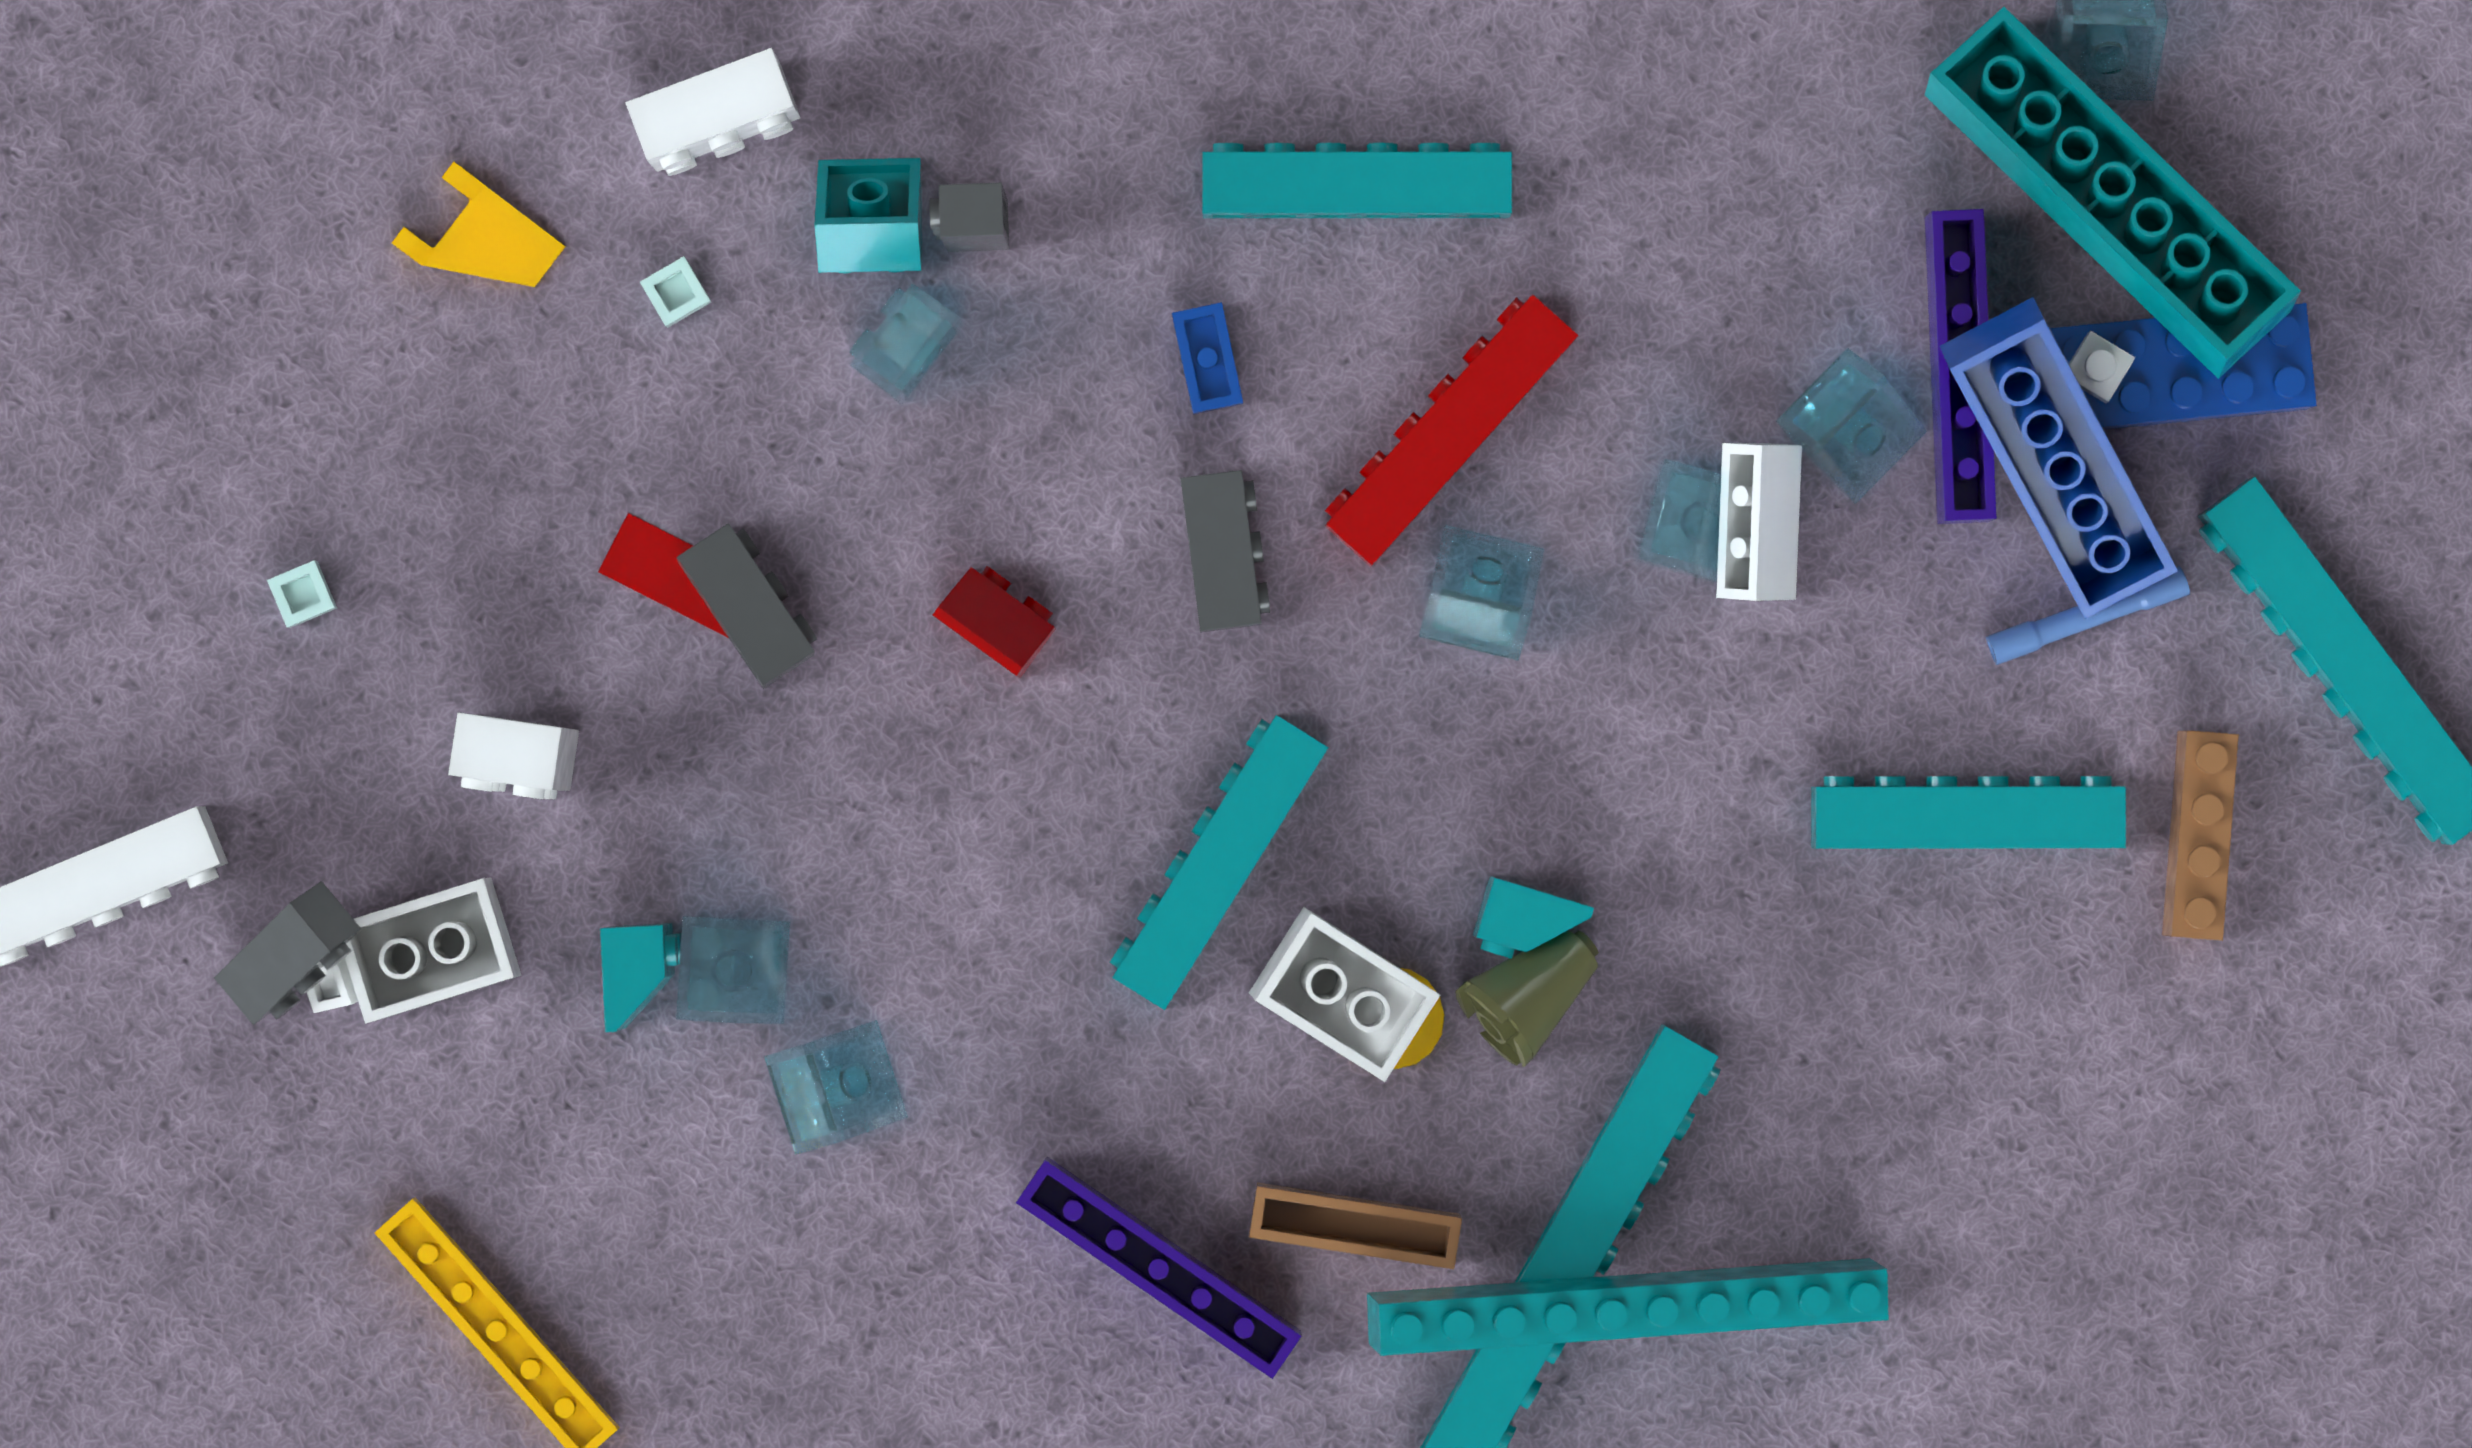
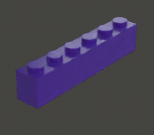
M1984 209L1931 211L1925 217L1937 524L1990 522L1997 519L1994 450L1952 375L1940 348V345L1988 321Z
M1048 1156L1016 1201L1022 1208L1272 1379L1302 1337L1300 1329Z

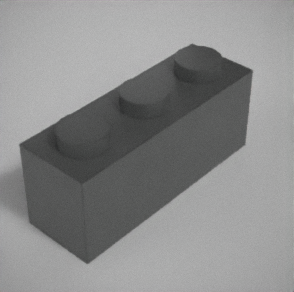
M1002 182L939 185V198L929 199L930 227L933 230V234L936 235V240H942L948 252L1009 250L1008 199Z
M1242 470L1180 478L1200 633L1261 625V614L1270 613L1267 582L1256 583L1254 563L1264 562L1260 531L1250 532L1247 512L1257 511L1253 480L1243 481Z
M728 523L679 555L677 561L761 687L765 689L814 656L815 651L810 644L816 641L817 637L801 614L792 618L781 602L789 596L776 575L771 571L764 576L756 565L753 558L758 556L760 552L747 532L741 529L735 533Z
M321 881L291 901L214 979L253 1025L270 1013L277 1020L300 1002V999L295 994L297 991L304 995L325 978L326 975L321 970L323 966L327 971L330 970L352 951L347 946V943L361 928Z

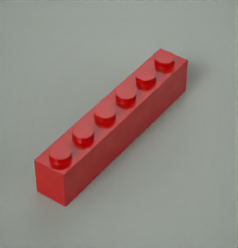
M1533 294L1525 303L1517 297L1497 318V321L1503 326L1502 329L1490 342L1482 335L1462 357L1469 364L1456 380L1447 374L1428 395L1434 402L1431 408L1422 418L1413 412L1393 434L1400 440L1395 448L1387 456L1379 450L1361 469L1359 473L1366 480L1353 494L1344 488L1326 508L1325 512L1332 518L1326 523L1325 527L1370 567L1579 336Z

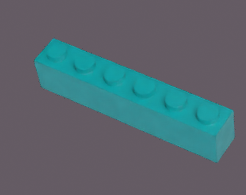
M1215 143L1213 144V152H1202L1203 218H1510L1512 214V152H1500L1499 143L1469 144L1470 152H1449V144L1420 143L1418 144V152H1398V144L1369 143L1367 144V152H1346V144L1318 143L1316 144V152H1295V144L1267 143L1264 144V152H1244V144Z
M1277 715L1271 724L1261 719L1246 743L1247 746L1254 750L1244 767L1234 762L1219 786L1220 790L1227 793L1216 811L1209 806L1206 807L1191 831L1200 838L1190 854L1180 849L1164 876L1172 880V883L1162 898L1154 893L1151 895L1137 920L1145 924L1135 942L1125 937L1110 961L1112 965L1118 968L1112 977L1113 979L1163 1010L1167 1008L1329 748Z
M1824 776L1823 787H1811V848H2126V786H2112V776H2080V786H2060V776H2029V787H2009V776H1978V787H1957V776H1926V787H1906V776H1875V787H1854V776Z

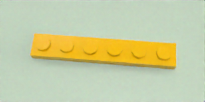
M416 1197L411 1199L374 1232L565 1448H598L620 1428Z

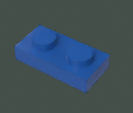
M1222 302L1173 312L1172 318L1193 415L1243 404Z

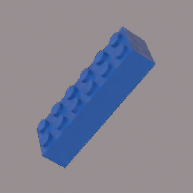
M2034 297L1940 345L1952 375L2085 619L2178 572L2165 543Z
M2306 303L2295 304L2292 311L2219 379L2156 318L2050 328L2068 363H2070L2090 331L2135 357L2108 403H2104L2084 391L2104 430L2299 411L2317 406Z

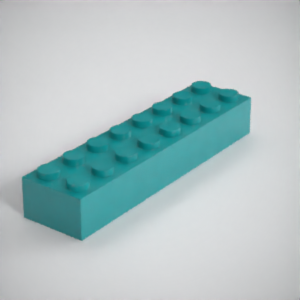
M2005 7L2001 8L1930 73L1925 96L2218 379L2292 311L2301 290Z

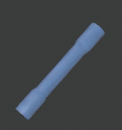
M2177 566L2178 572L2086 619L2080 608L2075 606L2043 619L2027 621L1986 636L1995 664L1999 665L2037 651L2046 644L2139 610H2149L2190 595V589L2182 568Z

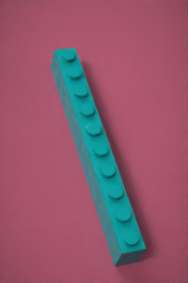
M1661 1024L1515 1282L1594 1277L1596 1271L1602 1275L1607 1272L1619 1250L1612 1243L1622 1227L1627 1230L1632 1228L1643 1209L1644 1203L1637 1199L1647 1182L1654 1186L1657 1184L1670 1159L1663 1155L1673 1137L1681 1141L1695 1117V1114L1690 1112L1689 1108L1697 1094L1700 1093L1706 1096L1717 1080L1721 1069L1715 1067L1714 1064L1719 1056ZM1566 1343L1476 1349L1420 1448H1507L1517 1428L1510 1424L1519 1406L1525 1409L1530 1407L1542 1385V1382L1535 1378L1545 1361L1552 1365L1555 1363Z
M1871 1258L1369 1292L1367 1293L1369 1345L1380 1356L1884 1321L1889 1320L1887 1268Z

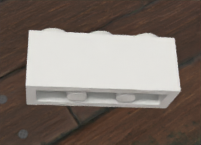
M1722 443L1716 598L1750 601L1796 600L1802 445Z

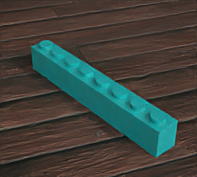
M2257 478L2246 479L2198 515L2204 524L2199 529V533L2216 554L2223 550L2235 566L2229 572L2240 589L2247 595L2254 591L2266 608L2260 614L2269 628L2277 636L2285 632L2296 647V650L2291 655L2298 667L2309 678L2316 674L2326 687L2327 691L2322 694V697L2331 711L2340 719L2347 715L2358 730L2353 735V739L2360 750L2370 760L2377 756L2389 773L2383 778L2390 790L2399 800L2403 801L2409 798L2420 814L2414 820L2422 833L2431 842L2439 839L2444 845L2455 844L2472 831V766Z

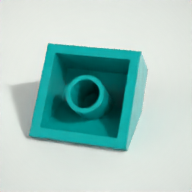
M921 158L818 160L814 221L818 273L838 272L846 274L852 272L889 271L897 273L921 271Z
M1490 876L1472 935L1483 939L1480 949L1512 959L1515 949L1528 952L1590 919L1594 907Z
M672 923L600 928L605 1033L617 1032L627 1028L675 975V966L683 964L682 934H673Z

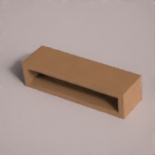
M2189 730L2177 732L2162 928L2163 936L2223 941L2239 734Z
M1257 1182L1249 1238L1454 1269L1462 1217L1458 1213Z

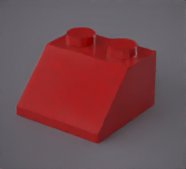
M986 566L982 573L970 567L932 615L1011 673L1021 678L1056 630L1053 625L1047 622L1053 613L1030 596L1023 603L1006 592L1012 583L990 567Z

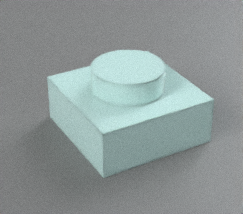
M684 256L640 281L667 328L711 303L710 298Z
M316 560L267 580L287 628H292L337 609L325 577Z

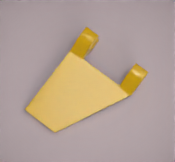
M453 161L441 178L469 199L467 206L435 247H430L405 227L398 233L392 244L421 266L535 287L566 246Z

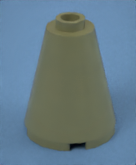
M1567 930L1528 952L1522 951L1513 956L1512 959L1509 958L1464 982L1455 990L1456 999L1468 1019L1476 1012L1480 1024L1486 1030L1480 1034L1487 1043L1511 1064L1517 1066L1521 1063L1522 1067H1524L1533 1060L1597 970L1598 963L1595 956L1599 953L1598 949L1583 932L1577 931L1573 934Z

